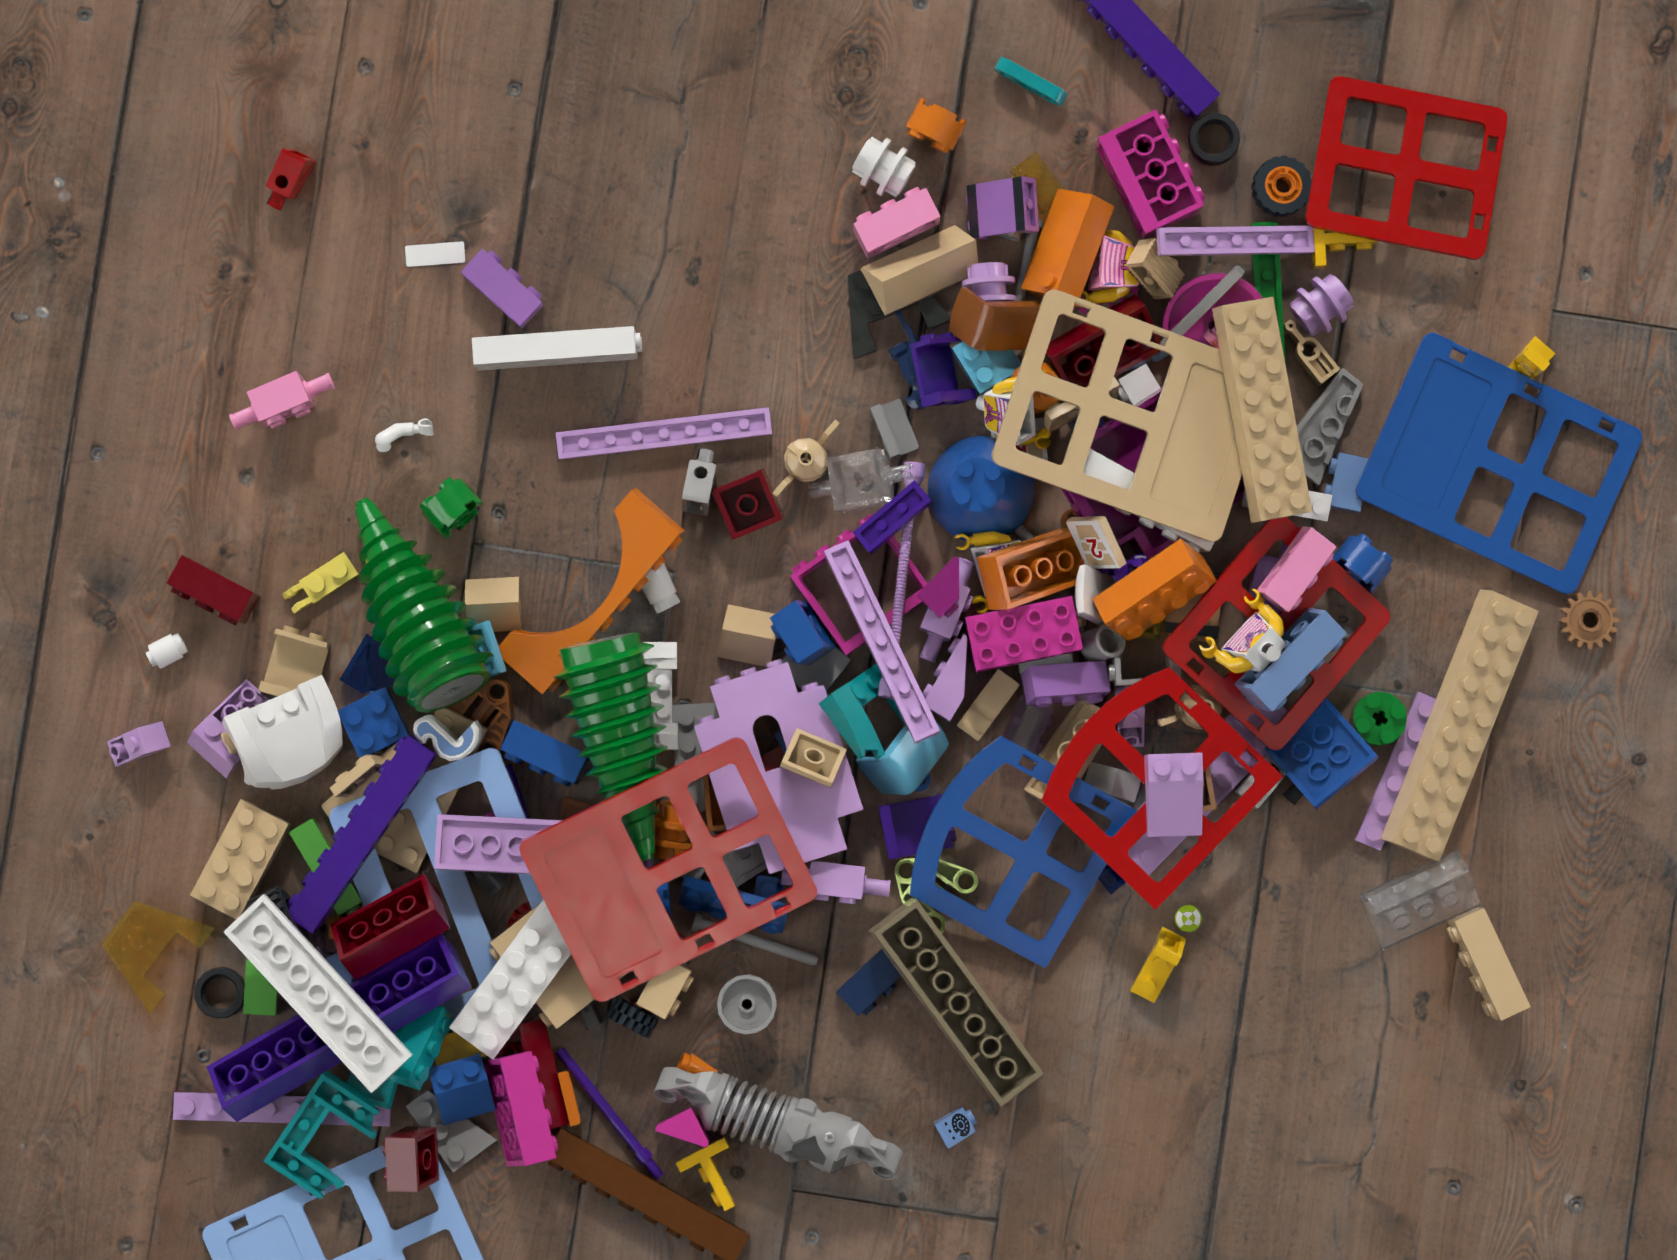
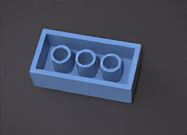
M1308 607L1282 635L1281 638L1286 645L1281 650L1279 659L1271 661L1260 672L1247 671L1234 685L1255 707L1268 711L1278 710L1287 702L1286 697L1291 691H1296L1306 682L1305 677L1311 671H1316L1323 665L1325 661L1323 658L1330 651L1334 652L1342 645V638L1347 633L1325 610Z

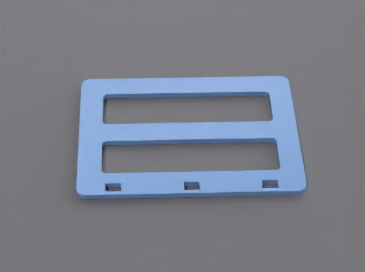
M487 748L461 760H456L426 772L401 808V810H411L433 868L437 814H442L437 801L438 796L480 781L485 788L496 817L526 819L502 755L497 749ZM365 796L336 806L331 810L329 819L335 833L341 826L346 827L350 821L348 814L356 804L361 805ZM374 848L353 879L359 896L363 901V906L392 892L377 851ZM435 870L480 986L497 963L488 951L492 948L489 944L492 939L465 871ZM518 874L530 906L534 909L543 901V898L531 874ZM478 988L457 995L440 1006L444 1007L455 1020Z

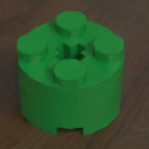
M451 477L447 478L440 484V491L434 497H427L419 506L423 510L422 515L444 539L451 537L449 531L455 527L459 531L463 529L478 514V511L475 509L476 506L481 507L484 504L461 478L455 480Z
M1380 691L1369 693L1357 700L1351 709L1349 720L1351 726L1368 745L1381 746L1390 744L1401 736L1406 727L1407 711L1401 701L1394 695ZM1380 712L1384 723H1380L1377 726L1375 725L1376 720L1372 716Z

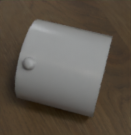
M1099 623L1095 628L1086 630L1081 636L1083 647L1081 653L1090 662L1119 658V655L1126 646V639L1102 623Z

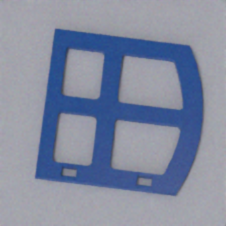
M1000 736L983 748L962 768L935 805L917 847L912 868L910 896L1046 968L1105 868L1106 863L1093 852L1084 869L1077 871L1048 855L1046 850L1063 822L1048 807H1046L1031 835L1025 841L1018 839L963 808L964 803L973 792L1004 763L1018 768L1045 784L1048 783L1056 765ZM1022 755L1036 762L1032 770L1019 764ZM1076 777L1069 793V799L1073 803L1080 802L1110 819V824L1105 831V834L1109 837L1114 836L1137 812L1135 808ZM1095 795L1109 802L1104 810L1092 804ZM951 827L959 828L1014 859V864L986 910H981L935 885L939 858ZM1034 872H1040L1070 889L1069 895L1041 940H1036L1006 923L1007 916Z

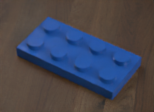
M685 876L679 905H683L685 909L693 912L699 910L708 912L717 919L726 918L727 914L712 884ZM739 891L744 904L749 907L767 899ZM778 901L771 903L774 910L787 905ZM788 913L759 927L767 933H783Z

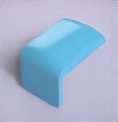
M937 723L940 729L939 734L915 744L905 724L886 749L885 755L881 758L863 757L858 759L857 757L855 761L866 777L882 794L907 795L919 787L945 752L949 742L944 731Z

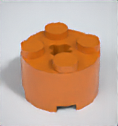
M919 98L905 126L909 129L907 135L918 141H923L924 138L932 141L931 147L942 153H947L948 150L953 151L967 121L960 119L958 122L956 121L958 115L934 103L933 105L929 104V106H926V100Z

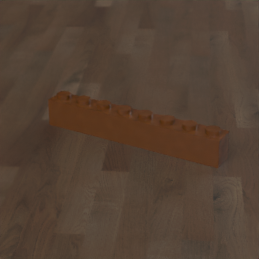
M563 1127L560 1129L556 1136L558 1151L555 1152L556 1158L549 1160L548 1165L561 1172L564 1168L573 1173L572 1178L583 1185H586L588 1181L596 1186L595 1191L606 1198H609L611 1195L618 1198L620 1206L633 1212L634 1208L644 1213L642 1218L654 1225L660 1222L667 1226L666 1232L680 1239L681 1235L691 1240L689 1245L701 1252H704L705 1249L713 1252L715 1260H737L750 1237V1233Z

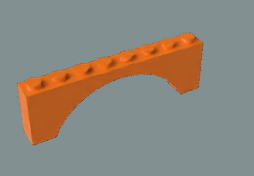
M637 488L631 490L614 510L622 538L621 565L614 586L601 606L587 619L573 627L560 631L539 633L515 629L499 645L503 660L541 694L549 690L554 692L563 682L561 679L553 678L563 670L561 658L558 656L560 654L559 649L596 640L594 638L600 630L605 632L614 622V619L611 618L617 610L622 612L632 601L629 598L634 590L639 592L649 581L646 578L648 573L652 569L656 572L664 564L666 559L663 556L669 549L673 552L683 541L680 536L685 530Z

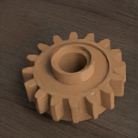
M1586 591L1585 597L1579 592L1575 594L1576 601L1569 598L1566 600L1569 607L1560 609L1564 613V617L1558 619V622L1564 623V628L1560 631L1561 633L1567 632L1569 635L1566 640L1567 642L1576 641V648H1580L1585 644L1586 650H1591L1593 643L1597 648L1603 647L1602 640L1610 642L1612 639L1608 634L1617 633L1618 631L1613 627V623L1619 622V618L1613 617V613L1617 611V608L1610 609L1608 605L1612 600L1609 598L1602 601V593L1600 592L1595 597H1593L1592 591ZM1586 613L1594 617L1595 622L1591 628L1586 627L1583 623V616Z

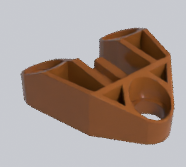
M503 679L489 680L475 694L447 708L464 716L470 711L478 698L482 697L483 700L469 719L473 721L478 720L483 726L495 709H498L499 712L487 727L488 730L477 752L481 751L484 743H490L502 754L503 750L500 749L514 721L515 712L510 685ZM494 684H500L504 687L505 694L503 698L496 699L492 696L491 687Z

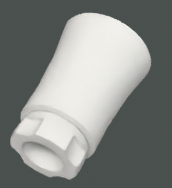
M665 563L656 572L652 569L646 576L649 581L642 590L650 605L653 604L658 614L680 603V600L676 595L677 590L671 581Z

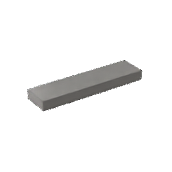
M1236 265L1171 332L1183 336L1243 276L1245 271L1239 265ZM1164 337L1160 345L1164 346L1167 338Z

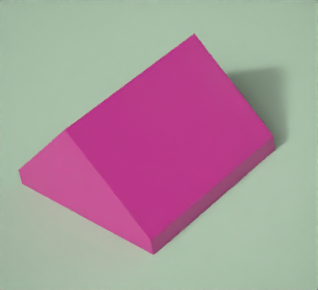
M693 1106L659 1122L655 1129L657 1132L706 1148L710 1141Z

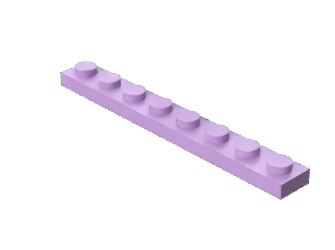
M769 407L556 432L558 458L559 460L768 436L772 435Z
M849 540L825 550L824 556L914 743L917 744L939 734L940 729Z
M174 1092L173 1120L236 1122L222 1109L217 1093ZM283 1095L238 1122L289 1123L307 1096ZM374 1105L380 1111L378 1115L374 1114L372 1126H391V1109ZM331 1111L322 1122L325 1125H350Z

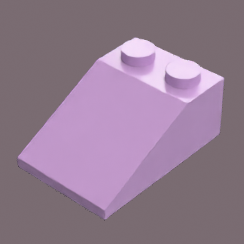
M1202 753L1144 755L1147 837L1202 835Z

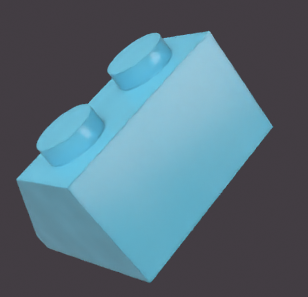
M965 342L959 343L951 350L978 396L992 390L996 383L1011 378L1014 371L1021 366V362L1014 350L981 351L970 347Z

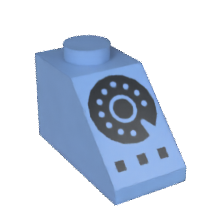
M961 1106L934 1121V1124L949 1149L976 1132L973 1126L977 1124V1121L970 1109L964 1111Z

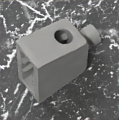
M698 449L696 460L689 461L682 494L683 512L704 516L709 514L712 490L716 477V464L712 463L714 452L711 450Z

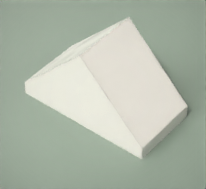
M1093 762L1090 763L1085 782L1105 793L1134 803L1141 782L1130 772Z

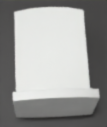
M1088 565L1079 566L1075 586V604L1078 616L1097 625L1099 623L1105 624L1092 599L1115 584L1112 577L1102 574Z

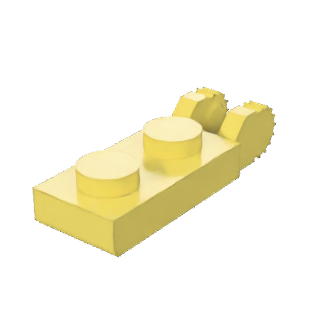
M343 552L299 580L300 583L285 591L282 596L285 600L290 599L296 593L303 589L309 597L294 604L291 609L295 614L310 604H315L357 577L359 573L346 553Z

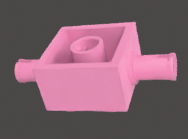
M294 371L248 391L247 394L251 401V406L230 414L229 417L235 430H239V428L256 421L265 427L277 428L286 423V418L293 415L296 418H300L311 412L310 408L315 406L313 397L335 389L329 373L306 382L301 374Z

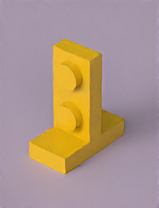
M1313 228L1315 252L1312 253L1313 269L1325 268L1327 247H1329L1331 252L1345 251V247L1356 246V250H1371L1372 245H1376L1379 241L1340 233H1325V230Z
M1534 336L1508 367L1534 379L1549 366V360L1555 355V352Z
M1162 926L1157 935L1156 942L1130 991L1155 1003L1174 966H1177L1182 957L1186 938Z
M724 1136L710 1143L707 1148L703 1147L676 1161V1165L681 1173L700 1163L702 1167L698 1171L705 1184L711 1183L714 1189L711 1196L718 1208L723 1206L726 1211L734 1207L735 1203L711 1158L715 1154L729 1148V1144Z

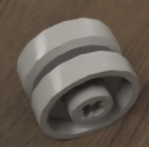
M753 974L737 975L727 981L719 993L717 1000L718 1014L723 1023L734 1032L741 1034L757 1033L766 1028L774 1018L777 1008L776 993L770 983L760 976ZM744 999L752 1001L750 1009L742 1007Z

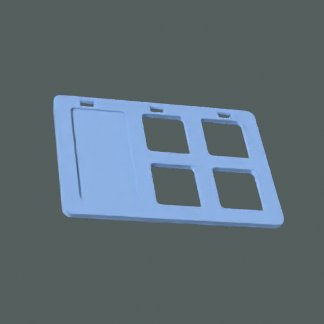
M383 1146L330 1169L345 1181L344 1185H348L351 1188L372 1234L371 1242L332 1260H406L403 1254L405 1247L444 1229L450 1231L462 1260H484L439 1158V1181L430 1185V1189L438 1204V1211L397 1230L391 1227L370 1180L371 1173L386 1167V1156L383 1154ZM297 1184L208 1225L203 1230L202 1236L212 1260H328L322 1251L304 1210L305 1203L317 1197L311 1196L310 1192ZM333 1184L323 1190L322 1193L325 1195L337 1188ZM246 1216L249 1225L235 1231L231 1222Z

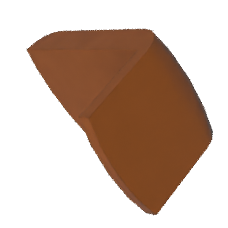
M961 287L953 307L949 331L970 347L981 351L1026 350L1041 301L986 302L967 287Z

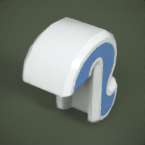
M426 715L419 718L413 727L414 735L420 743L424 744L430 741L431 738L437 754L449 761L463 759L477 748L482 739V726L478 720L473 722L460 738H457L434 715Z

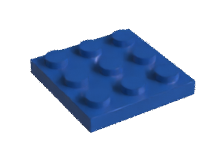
M1327 698L1319 704L1282 749L1272 750L1268 747L1264 748L1270 758L1316 810L1379 759L1378 755Z

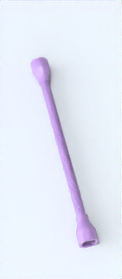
M904 462L903 480L905 488L914 480L921 485L924 479L925 464ZM912 521L902 528V541L900 542L899 568L897 569V585L895 586L896 592L894 596L896 599H894L892 613L894 616H892L891 630L898 643H900L901 634L899 633H901L902 629L900 626H902V609H904L905 602L903 599H905L904 592H906L905 585L907 584L905 582H907L906 575H908L907 565H909V548H911L910 541L912 540ZM882 677L879 682L878 697L893 699Z

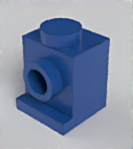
M757 875L754 895L769 898L781 892L783 889V885H781L782 878Z

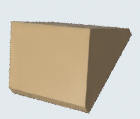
M519 577L465 580L466 618L475 619V625L490 620L493 632L522 630Z
M728 604L717 657L766 667V663L772 661L776 636L770 627L773 625L770 617L774 614Z
M796 728L780 767L831 788L847 749Z

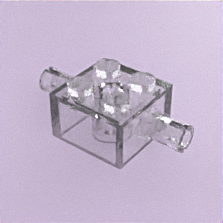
M878 448L826 458L829 479L810 482L808 489L815 490L809 492L811 499L832 495L834 511L849 513L880 507L894 498L893 483L915 479V473L909 472L914 471L912 463L889 467L887 451ZM863 477V482L859 485L858 481L862 480Z

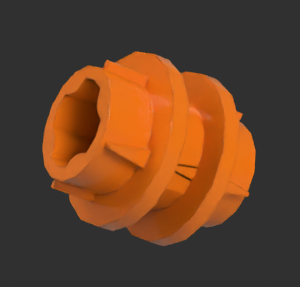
M660 800L656 807L660 811L655 814L656 852H654V857L667 860L690 849L692 843L671 801Z

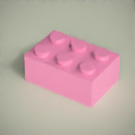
M916 187L906 192L904 199L898 202L895 199L889 200L880 206V211L874 214L868 211L856 217L857 221L853 223V232L867 260L939 225L940 214L926 188L920 190L919 187Z

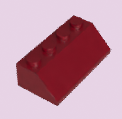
M1136 294L1109 308L1154 325L1146 306ZM1082 323L1049 342L1046 356L1059 379L1085 388L1088 386L1105 336V332L1102 329ZM1152 333L1150 341L1160 345L1162 339L1160 335ZM1127 339L1114 377L1157 354L1160 350Z
M541 1019L521 1023L495 1058L532 1051V1055L537 1057L539 1063L538 1081L542 1082L545 1089L544 1107L549 1110L552 1124L549 1125V1128L553 1129L570 1124L547 1027Z

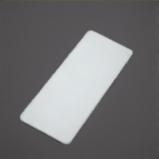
M464 242L405 246L406 266L464 263Z

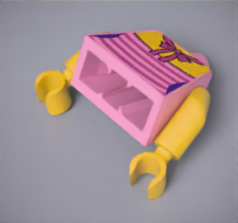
M1108 229L1105 231L1089 274L1088 290L1092 291V294H1088L1084 290L1082 292V295L1086 296V301L1093 302L1094 304L1114 302L1128 295L1131 288L1138 287L1139 285L1138 278L1134 277L1135 275L1132 274V271L1126 267V263L1135 247L1120 231Z

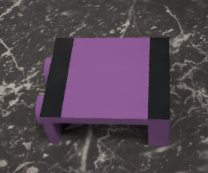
M1019 176L967 185L968 231L974 239L987 241L989 236L1014 232H1039L1036 180L1034 178Z

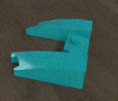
M877 664L818 703L858 759H862L865 756V750H872L875 759L885 755L873 725L862 706L878 696L879 682L882 674ZM886 699L905 725L894 699Z
M328 1070L321 1074L263 1161L319 1199L324 1197L322 1190L333 1184L339 1189L345 1183L334 1172L304 1150L330 1111L374 1140L377 1130L372 1129L374 1114L378 1115L380 1111L360 1093Z

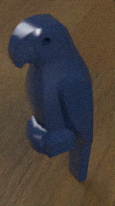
M898 310L895 314L906 332L909 342L903 341L892 347L888 352L890 358L899 363L904 380L913 389L911 396L906 397L908 406L915 410H922L926 407H922L910 344L918 341Z

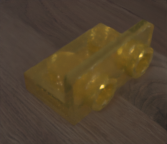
M1036 152L1010 170L1012 175L1010 178L1024 176L1036 180L1037 208L1041 214H1044L1051 208L1057 190L1064 189Z

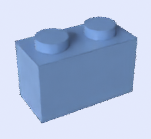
M1338 453L1336 458H1331L1328 468V474H1332L1330 485L1326 484L1324 488V494L1332 495L1330 508L1356 514L1361 511L1363 500L1357 497L1356 486L1368 458Z

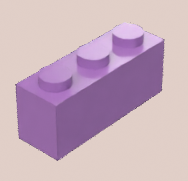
M481 249L461 271V274L523 329L544 306L540 301L542 295L531 285L528 289L520 283L523 278L512 268L508 271L500 265L503 260L492 250L487 253Z
M1105 661L1029 666L1021 674L1026 704H1036L1038 708L1048 707L1053 703L1070 706L1078 703V701L1096 704L1102 702L1103 698L1111 692Z

